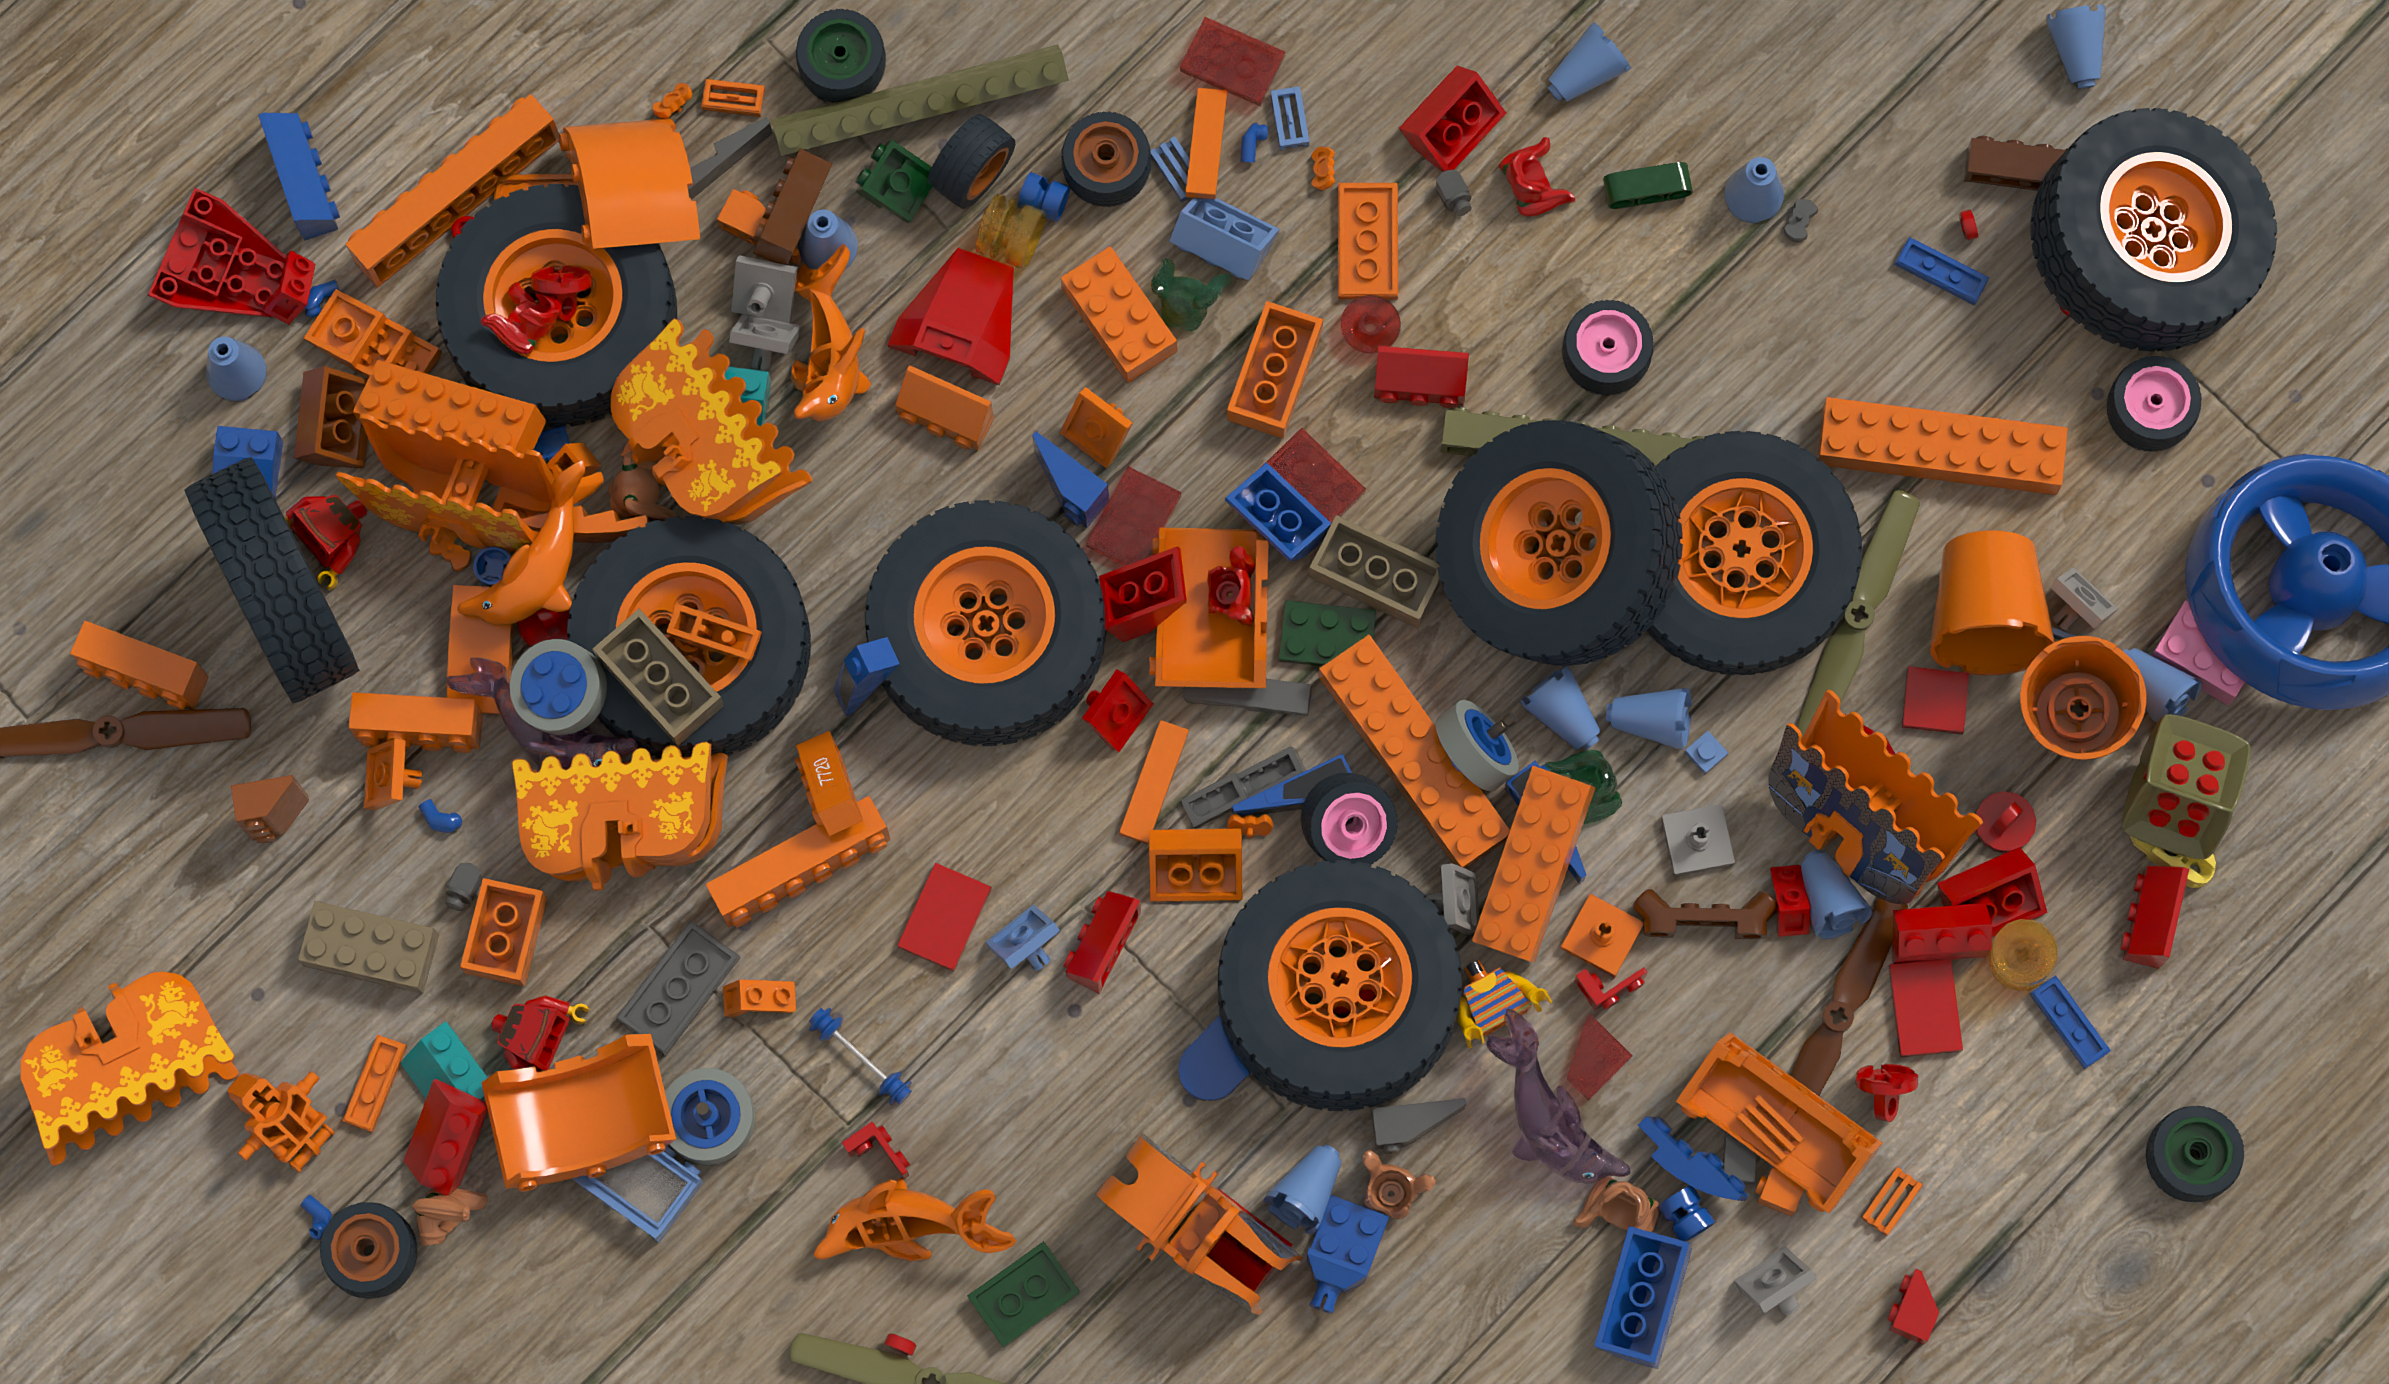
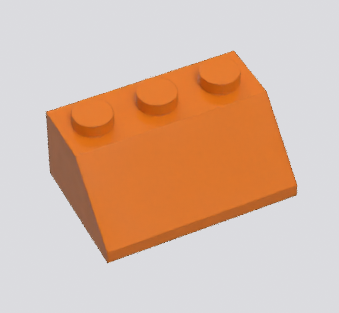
M908 366L895 405L897 414L900 415L899 418L913 426L918 423L927 427L926 430L936 437L942 438L945 435L954 439L953 442L963 449L970 450L972 447L979 450L994 420L991 401L913 366Z
M1241 828L1149 830L1150 902L1243 900Z

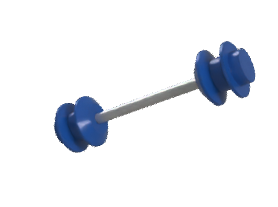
M820 1008L809 1020L812 1024L809 1031L812 1032L818 1029L821 1032L820 1041L828 1040L833 1036L837 1038L883 1081L880 1085L879 1095L888 1094L891 1097L890 1105H893L895 1102L899 1105L902 1104L912 1092L909 1089L912 1082L903 1083L900 1080L901 1072L892 1073L887 1077L838 1032L841 1027L842 1018L833 1019L830 1016L831 1008L825 1011Z

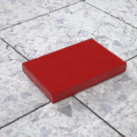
M935 863L897 945L898 948L954 972L992 887Z
M1951 959L1890 964L1888 967L1900 1057L1962 1052L1963 1045Z

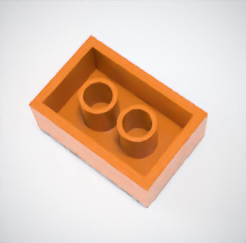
M483 878L460 966L463 972L467 975L525 987L548 899L545 893L537 889Z

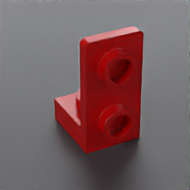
M290 251L286 255L280 287L266 301L263 312L290 325L307 306L316 264Z
M1801 866L1771 867L1770 876L1778 906L1776 926L1778 937L1809 934L1811 908L1803 881Z
M1643 967L1604 994L1601 991L1604 989V986L1595 973L1590 975L1587 969L1578 973L1575 976L1574 982L1594 1011L1600 1007L1607 1010L1620 1000L1618 995L1628 990L1629 993H1633L1645 984L1643 979L1648 972Z
M870 1122L842 1142L844 1149L850 1157L855 1154L860 1157L873 1148L872 1142L877 1140L902 1177L905 1179L909 1176L906 1170L910 1166L909 1162L900 1150L894 1153L888 1143L892 1141V1138L883 1125L877 1128L873 1122Z

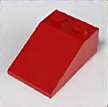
M1178 546L1099 576L1105 607V630L1122 642L1150 633L1187 602L1181 549Z

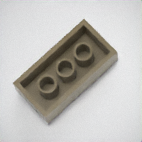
M1337 515L1309 568L1310 578L1417 629L1441 584L1437 569L1440 565L1435 561Z
M640 609L635 611L593 648L597 659L677 746L724 707L720 695Z
M314 901L298 960L307 968L423 994L439 934L431 927Z

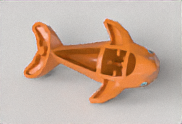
M842 244L818 269H809L806 264H803L797 270L795 291L812 304L813 333L808 365L795 360L791 367L790 378L795 388L803 392L799 404L794 409L796 419L810 418L817 422L828 421L839 416L853 399L854 394L866 393L871 386L870 380L859 370L857 356L863 342L865 330L861 327L852 336L843 314L831 297L834 287L844 272L850 258V251L845 244Z
M583 460L576 462L563 471L552 483L553 498L544 525L531 546L529 547L527 544L520 547L507 563L502 579L481 594L459 603L457 611L463 615H477L482 620L493 625H505L522 621L542 608L554 612L569 610L572 601L563 584L573 552V506L592 495L603 484L602 472L583 477L586 470Z
M897 1178L896 1180L890 1179L874 1186L864 1196L855 1198L840 1207L831 1217L826 1236L817 1245L814 1257L818 1260L829 1259L851 1250L866 1248L880 1249L891 1257L907 1261L930 1259L931 1251L913 1240L922 1236L940 1233L960 1235L969 1247L985 1253L1007 1250L1013 1247L1017 1240L1011 1233L1001 1231L985 1223L987 1212L996 1200L992 1190L983 1189L970 1194L955 1209L945 1201L932 1195L908 1190L905 1180Z

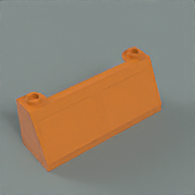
M1731 1032L1716 1042L1676 1100L1681 1105L1680 1109L1687 1116L1696 1119L1697 1116L1701 1118L1707 1117L1807 1190L1806 1194L1810 1198L1808 1203L1820 1212L1826 1211L1830 1213L1836 1208L1883 1144V1142ZM1758 1095L1804 1138V1141L1782 1162L1737 1119V1116ZM1759 1106L1756 1108L1791 1143L1794 1141ZM1751 1114L1747 1117L1782 1152L1786 1149Z

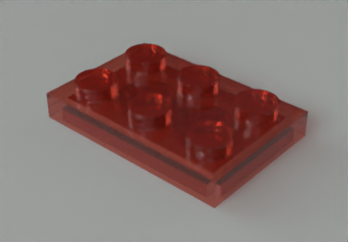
M1204 17L1184 57L1180 71L1261 106L1283 62L1285 51Z
M1303 428L1297 431L1266 461L1331 523L1336 515L1341 517L1366 493V488Z
M1128 466L1090 535L1086 547L1124 566L1149 557L1153 550V538H1159V528H1165L1182 496V492Z

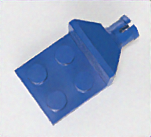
M1330 1196L1321 1225L1307 1253V1263L1313 1279L1317 1283L1315 1294L1309 1304L1311 1307L1319 1310L1323 1298L1327 1297L1323 1312L1333 1314L1337 1298L1341 1292L1346 1293L1365 1283L1389 1216L1336 1196Z

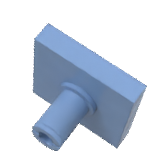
M1033 904L985 943L1011 969L1027 958L1032 968L1037 971L1042 969L1043 966L1036 956L1045 965L1050 962V957L1041 946L1060 932V930L1048 916Z

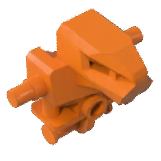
M310 1071L296 1085L282 1082L276 1089L265 1078L255 1074L244 1073L236 1078L228 1087L230 1100H233L242 1112L251 1115L245 1123V1130L251 1136L237 1154L247 1161L255 1151H258L264 1145L274 1153L273 1157L283 1163L288 1162L295 1171L300 1173L301 1169L313 1155L317 1157L321 1153L320 1147L327 1139L335 1134L328 1125L323 1123L327 1117L323 1113L316 1111L310 1105L311 1100L307 1097L312 1091L311 1088L320 1078ZM320 1126H322L321 1129L313 1136V1138L310 1139V1137L314 1134V1132H315ZM301 1147H303V1149L298 1153V1155L292 1161H290V1159L298 1152V1150Z

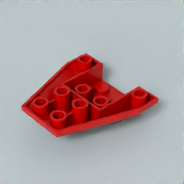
M194 188L147 296L175 308L271 318V315L263 312L264 305L280 287L286 255L224 200Z
M957 248L898 317L887 346L915 357L917 352L921 351L967 367L971 371V376L1000 386L1010 361L1014 267Z

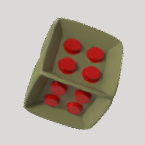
M2171 714L2162 716L2153 728L2142 750L2140 763L2132 777L2122 814V830L2142 842L2185 857L2195 859L2209 858L2225 835L2230 825L2233 811L2240 799L2250 760V744L2233 733L2191 718Z

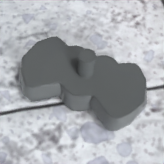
M1800 199L1794 202L1792 217L1789 218L1788 225L1784 227L1785 235L1792 241H1804L1808 237L1806 228L1809 225L1810 218L1818 213L1817 206L1811 200Z

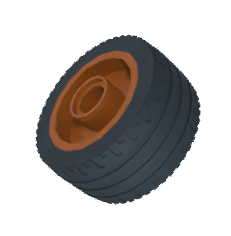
M1103 111L1087 115L1069 130L1062 147L1061 158L1064 177L1071 190L1079 198L1087 203H1091V205L1102 207L1122 205V203H1126L1132 200L1133 197H1136L1148 180L1151 170V150L1148 139L1135 121L1120 113Z
M976 114L953 134L940 151L931 167L928 181L936 191L962 209L968 208L988 191L1003 172L1014 152L1015 139L990 118L982 114Z
M356 1203L340 1210L328 1222L320 1241V1258L329 1279L344 1292L359 1298H380L398 1290L409 1279L417 1261V1241L411 1226L397 1211L380 1203ZM370 1246L375 1247L374 1252L366 1257L365 1250Z

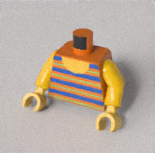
M1476 960L1464 968L1471 984L1462 989L1457 1023L1465 1036L1467 1047L1472 1048L1471 1040L1479 1039L1484 1044L1485 1036L1530 1012L1532 1007L1530 1002H1532L1537 1012H1541L1542 1008L1539 1002L1547 1000L1551 1004L1552 1000L1545 989L1537 988L1529 980L1512 971L1504 972L1501 968H1497L1487 974L1480 960Z

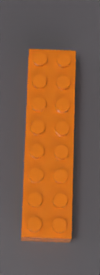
M532 94L515 101L509 112L502 117L494 118L489 123L488 129L479 136H472L465 143L462 150L457 154L453 153L447 156L441 163V167L435 172L425 174L415 188L410 192L405 191L400 194L395 200V204L388 210L378 212L367 227L358 229L350 235L345 245L355 264L377 289L448 232L458 218L469 215L494 194V185L498 180L496 175H518L559 142V132L554 119ZM501 181V186H503L507 181Z
M1826 397L1822 408L1817 459L1820 462L1823 461L1829 467L2057 495L2063 483L2068 427Z
M1370 634L1319 668L1318 677L1451 863L1466 869L1507 841L1510 829L1482 790L1453 766L1451 759L1439 740L1436 726Z

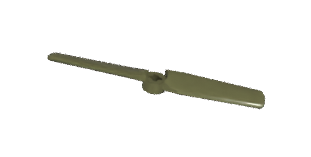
M1901 490L1893 492L1862 559L1860 575L1852 602L1849 603L1843 615L1844 623L1826 644L1797 724L1802 738L1827 690H1832L1839 697L1840 702H1842L1863 657L1865 630L1873 623L1874 610L1889 593L1920 506L1918 499L1910 493ZM1858 609L1864 611L1863 616L1867 620L1861 619L1860 622H1855V616L1851 612L1856 613Z
M798 1333L795 1336L789 1351L790 1360L863 1384H922L923 1380H929L931 1375H935L936 1382L940 1384H1006L971 1372L943 1374L941 1370L935 1367L922 1369L903 1355L804 1333Z

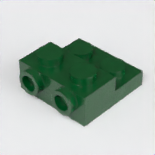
M894 140L886 142L885 145L879 143L870 157L875 160L869 170L864 168L855 181L859 184L856 192L877 207H884L906 223H909L932 188L928 181L932 166Z

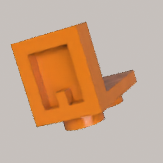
M739 979L723 986L724 1017H737L749 1011L795 1012V983L792 981Z

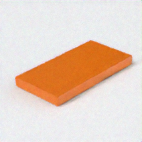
M1338 183V299H1398V183Z

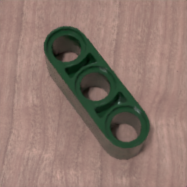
M1685 162L1614 172L1603 178L1608 207L1610 209H1622L1677 200L1693 194L1688 164Z

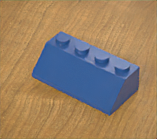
M298 113L259 114L258 116L293 220L304 241L338 230L335 219L340 218V214L335 201L329 202L326 193L330 192L331 188L326 175L320 176L317 166L322 165V161L317 148L311 149L308 140L312 139L313 135L308 122L302 123Z
M1631 1226L1628 1227L1595 1341V1348L1624 1360L1658 1369L1692 1252L1689 1242Z

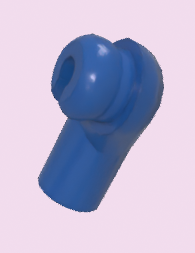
M1253 123L1248 128L1241 141L1240 162H1255L1257 140L1267 139V125Z
M336 279L310 289L308 303L304 308L308 317L318 316L321 312L319 304L322 300L331 297L335 289L339 290Z
M432 799L426 800L418 806L428 825L434 831L451 833L462 825V818L459 814L438 812Z
M310 1194L303 1200L300 1206L313 1216L312 1229H309L310 1236L315 1240H321L324 1229L332 1218V1214L329 1209Z

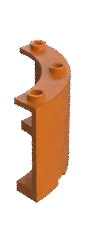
M672 119L563 127V133L559 134L560 150L565 151V156L571 162L573 182H578L585 225L581 226L583 243H587L588 248L597 249L700 239L696 201H691V198H689L687 187L693 184L690 166L680 132H675L676 124Z
M1159 528V538H1153V555L1177 546L1181 549L1187 602L1157 626L1156 657H1150L1149 675H1155V686L1266 688L1267 587H1261L1262 580L1268 581V541L1256 529ZM1236 546H1242L1246 553L1252 557L1256 565L1250 578L1251 600L1249 607L1254 617V622L1251 626L1242 625L1236 619H1230L1227 614H1211L1208 612V571L1216 566L1230 567V551ZM1232 592L1228 593V597L1233 595Z
M651 1034L624 1035L598 1048L597 1056L585 1060L583 1056L579 1055L554 1063L555 1069L536 1072V1067L497 1071L481 1082L506 1189L518 1188L520 1192H525L537 1188V1185L585 1175L588 1178L599 1177L606 1174V1169L628 1163L645 1155L662 1153L666 1150L665 1146L676 1140Z

